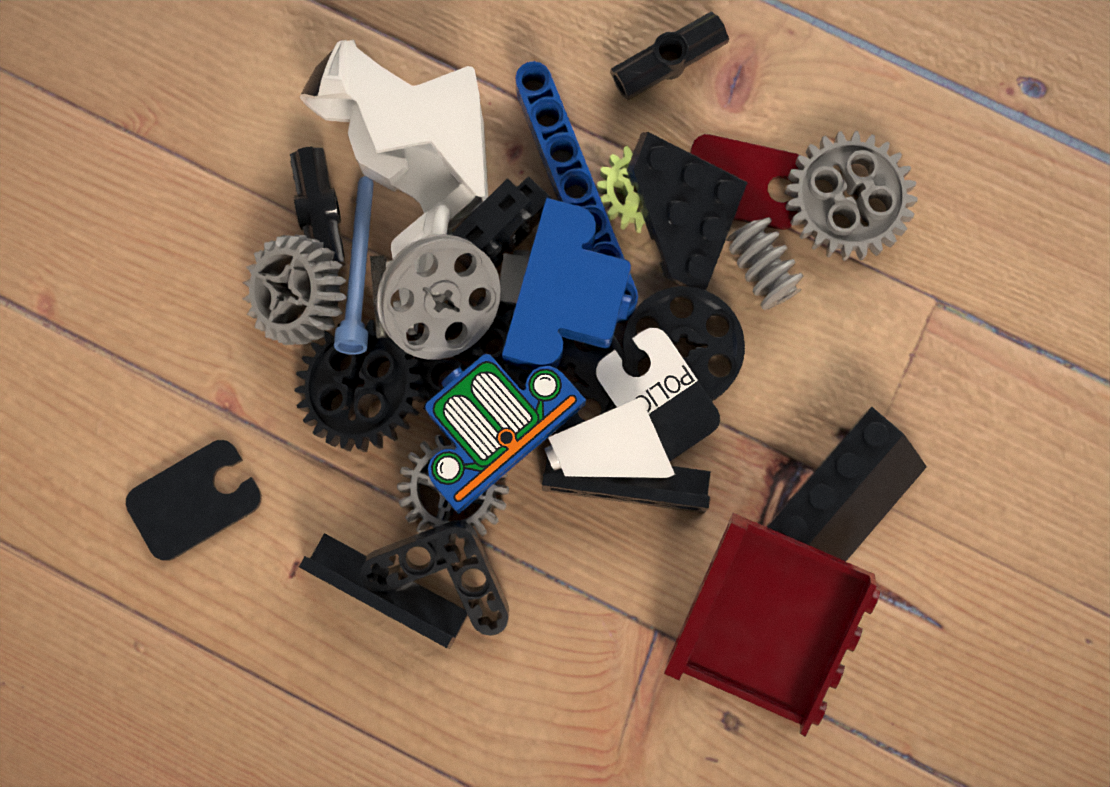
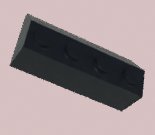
M871 407L858 419L766 527L847 561L927 466L905 434Z

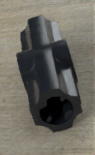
M711 11L676 32L662 33L656 38L653 45L611 68L610 74L615 82V86L628 101L665 79L672 80L678 78L686 67L728 44L729 36L725 25L720 17ZM665 51H672L679 58L674 61H667L660 54Z
M312 146L299 148L290 154V163L297 195H294V204L300 229L304 230V235L307 238L317 239L323 242V248H329L331 251H334L332 261H337L344 266L346 265L344 248L338 225L341 223V215L335 189L331 187L325 151L323 148Z

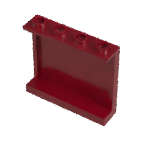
M732 513L667 659L664 674L680 681L682 674L685 673L800 724V734L806 737L811 725L818 726L823 719L827 708V702L823 701L829 687L836 689L840 683L845 669V665L840 663L846 650L853 652L860 640L863 629L858 625L864 612L871 614L878 602L880 590L876 589L875 574Z

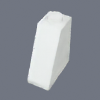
M641 397L548 437L551 446L544 448L553 470L556 471L562 468L565 476L668 478L675 475Z

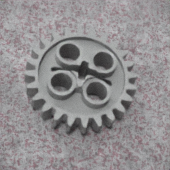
M842 131L838 132L834 144L826 136H823L819 143L820 149L810 144L806 150L807 157L799 155L795 162L799 170L791 169L788 179L795 184L787 185L785 190L786 195L794 197V199L788 201L786 210L798 212L790 223L792 226L804 225V229L799 236L801 239L807 238L810 235L815 237L812 244L813 250L817 249L822 243L827 245L826 256L829 258L836 249L841 250L843 261H846L854 250L859 260H863L866 257L868 248L877 256L883 250L882 243L891 248L897 241L894 234L902 236L908 229L903 222H910L914 217V213L907 208L914 206L917 202V197L907 193L914 189L916 181L904 180L911 167H898L897 163L902 154L900 152L892 156L886 154L890 145L889 142L884 143L880 148L875 147V135L871 134L866 143L860 142L858 131L854 132L850 141H846ZM861 164L868 170L869 176H857L852 171L851 165ZM834 165H838L842 171L841 174L833 168ZM820 179L828 181L832 185L833 192L823 193L819 191L815 186V181ZM847 191L849 195L856 194L858 198L855 201L853 197L845 198L843 194ZM869 199L881 200L885 204L886 212L874 211L869 205ZM837 214L844 215L850 221L851 227L844 229L836 226L832 216ZM860 217L868 223L867 227L861 224Z

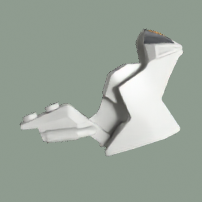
M354 40L337 42L334 49L315 67L301 92L300 99L307 107L325 120L350 122L348 136L356 160L366 177L394 192L399 189L421 204L424 214L392 241V258L406 246L421 238L441 234L450 235L453 228L488 198L484 122L474 68L467 66L420 85L411 86L356 47ZM425 253L418 257L415 262V271L417 273L426 272L431 268L434 260L433 254ZM391 261L386 262V268ZM423 287L433 297L434 301L442 303L447 300L444 294H439L438 292L435 294L428 288ZM399 289L400 300L393 302L395 308L406 304L410 296L408 289ZM418 323L410 326L407 331L409 335L417 334Z

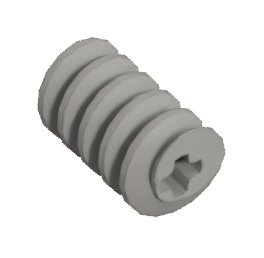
M771 218L750 222L733 232L726 239V241H733L729 247L731 254H742L737 260L738 267L741 269L750 268L745 274L746 281H759L753 288L754 295H767L761 302V307L764 310L775 307L799 293L802 289H797L796 285L804 277L802 273L789 275L788 271L796 263L794 259L781 261L780 257L788 249L786 245L773 247L772 243L780 235L779 232L765 233L764 229L772 222Z

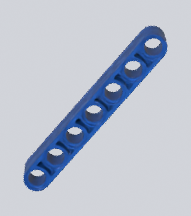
M536 61L521 65L515 77L517 98L557 200L587 209L593 215L595 222L601 227V230L595 234V242L590 251L625 260L550 71L544 64ZM531 80L543 83V87L536 91L528 90L524 85ZM544 115H552L558 120L556 124L548 127L538 123V119ZM558 150L568 151L572 155L570 160L562 163L555 161L551 156ZM577 185L583 187L587 193L581 198L574 199L569 197L565 191L567 188ZM631 274L629 275L625 291L626 295L632 296L626 320L618 318L617 323L629 320L636 310L638 293Z

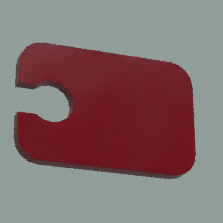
M711 134L698 136L694 140L690 151L691 154L748 182L733 220L750 223L764 218H771L772 222L767 226L769 228L785 230L792 227L790 222L798 212L786 210L788 201L778 202L773 200L768 193V185L776 178L789 180L788 176L791 169L799 170L795 165L799 154Z

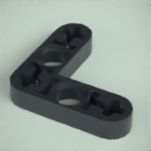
M450 521L374 550L367 555L360 572L361 580L368 589L375 592H385L447 568L476 631L488 636L497 635L505 629L508 623L510 611L508 602L476 531L466 521ZM456 533L459 539L467 538L464 543V553L467 558L461 562V553L456 544L448 545L451 534ZM413 547H423L429 552L431 559L425 565H415L408 559L407 552ZM398 554L400 564L390 568L386 578H382L379 573H371L375 563H378L381 568L394 565L395 555ZM468 569H478L483 572L486 581L479 587H470L465 584L462 575ZM487 595V604L492 612L499 611L496 621H491L488 616L482 617L484 604L481 598Z

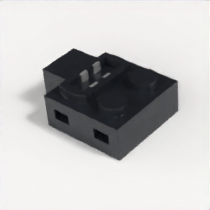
M529 176L517 187L507 178L450 235L464 238L473 243L490 258L495 268H497L503 261L502 253L506 249L512 252L530 235L532 229L540 222L546 198H552ZM464 253L457 260L468 269L472 263V256L470 253Z

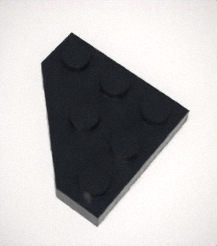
M643 132L640 134L626 171L631 185L636 186L643 205V208L640 210L650 238L655 240L662 259L659 263L664 277L681 286L707 290L748 182L650 132Z

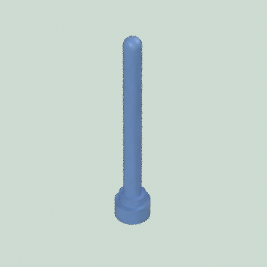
M366 176L359 179L357 186L345 320L341 321L340 326L336 328L334 348L345 354L364 353L367 350L368 331L365 329V324L361 322L374 183L372 179Z

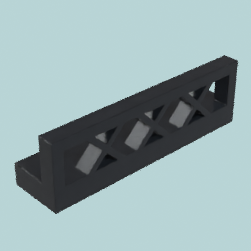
M547 457L542 491L705 513L709 509L710 496H708L711 471L671 466L675 475L668 478L565 476L562 468L556 471L553 470Z
M325 533L310 558L304 556L299 568L447 649H451L468 617L465 609L413 581L385 592H375L368 589L363 584L360 576L361 567L367 556ZM375 563L371 573H379L382 578H386L390 568H381L378 563Z

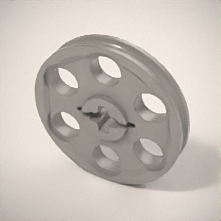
M446 234L421 238L401 250L383 273L377 292V312L380 323L387 335L401 349L413 356L433 360L455 356L473 346L492 324L500 302L499 276L490 258L473 243L464 238ZM425 253H432L434 260L431 268L426 272L417 273L415 271V262L418 257ZM464 253H470L472 256L470 267L464 272H455L454 263L456 259ZM423 287L428 288L435 294L437 292L439 294H444L446 296L445 298L449 302H451L455 306V308H452L445 302L441 303L439 301H434L433 297L426 290H424ZM477 288H485V300L478 306H470V294ZM399 289H408L410 296L406 304L398 308L392 307V295ZM454 322H462L463 329L460 336L454 340H446L445 331L448 326ZM415 323H424L425 330L423 335L416 341H407L406 333L410 326Z

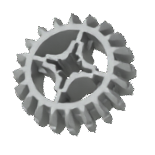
M282 235L277 237L276 241L265 242L264 251L260 250L254 253L257 264L246 266L251 273V278L242 282L249 287V295L243 298V300L252 305L247 315L257 318L255 328L265 331L266 338L278 340L279 343L284 345H294L295 343L297 345H305L312 342V340L324 337V330H330L335 327L332 316L337 317L343 314L338 307V302L347 298L344 294L340 293V285L347 280L337 275L342 264L332 261L334 251H331L329 248H323V242L307 238L305 235Z
M441 435L435 436L438 448L431 450L425 441L420 443L422 451L426 454L422 459L412 452L408 455L409 460L416 465L414 470L408 467H402L400 473L410 478L411 481L397 484V489L400 492L410 493V496L399 500V505L401 508L414 506V509L405 516L409 523L415 522L419 518L423 519L416 529L418 533L428 530L430 526L437 527L447 523L450 515H453L454 512L451 505L435 488L429 473H427L430 460L436 453L443 449H456L452 442L451 445L445 446ZM507 473L498 481L505 479L508 476ZM496 483L487 490V494L483 493L472 503L474 505H482L479 510L461 521H466L472 527H476L481 536L486 535L487 531L481 522L485 518L494 525L499 522L497 516L490 511L492 508L503 511L506 509V503L496 499V495L509 494V487L506 485H496ZM421 484L435 490L440 495L439 511L436 518L430 515L422 504L420 496ZM456 533L451 534L449 545L455 544Z

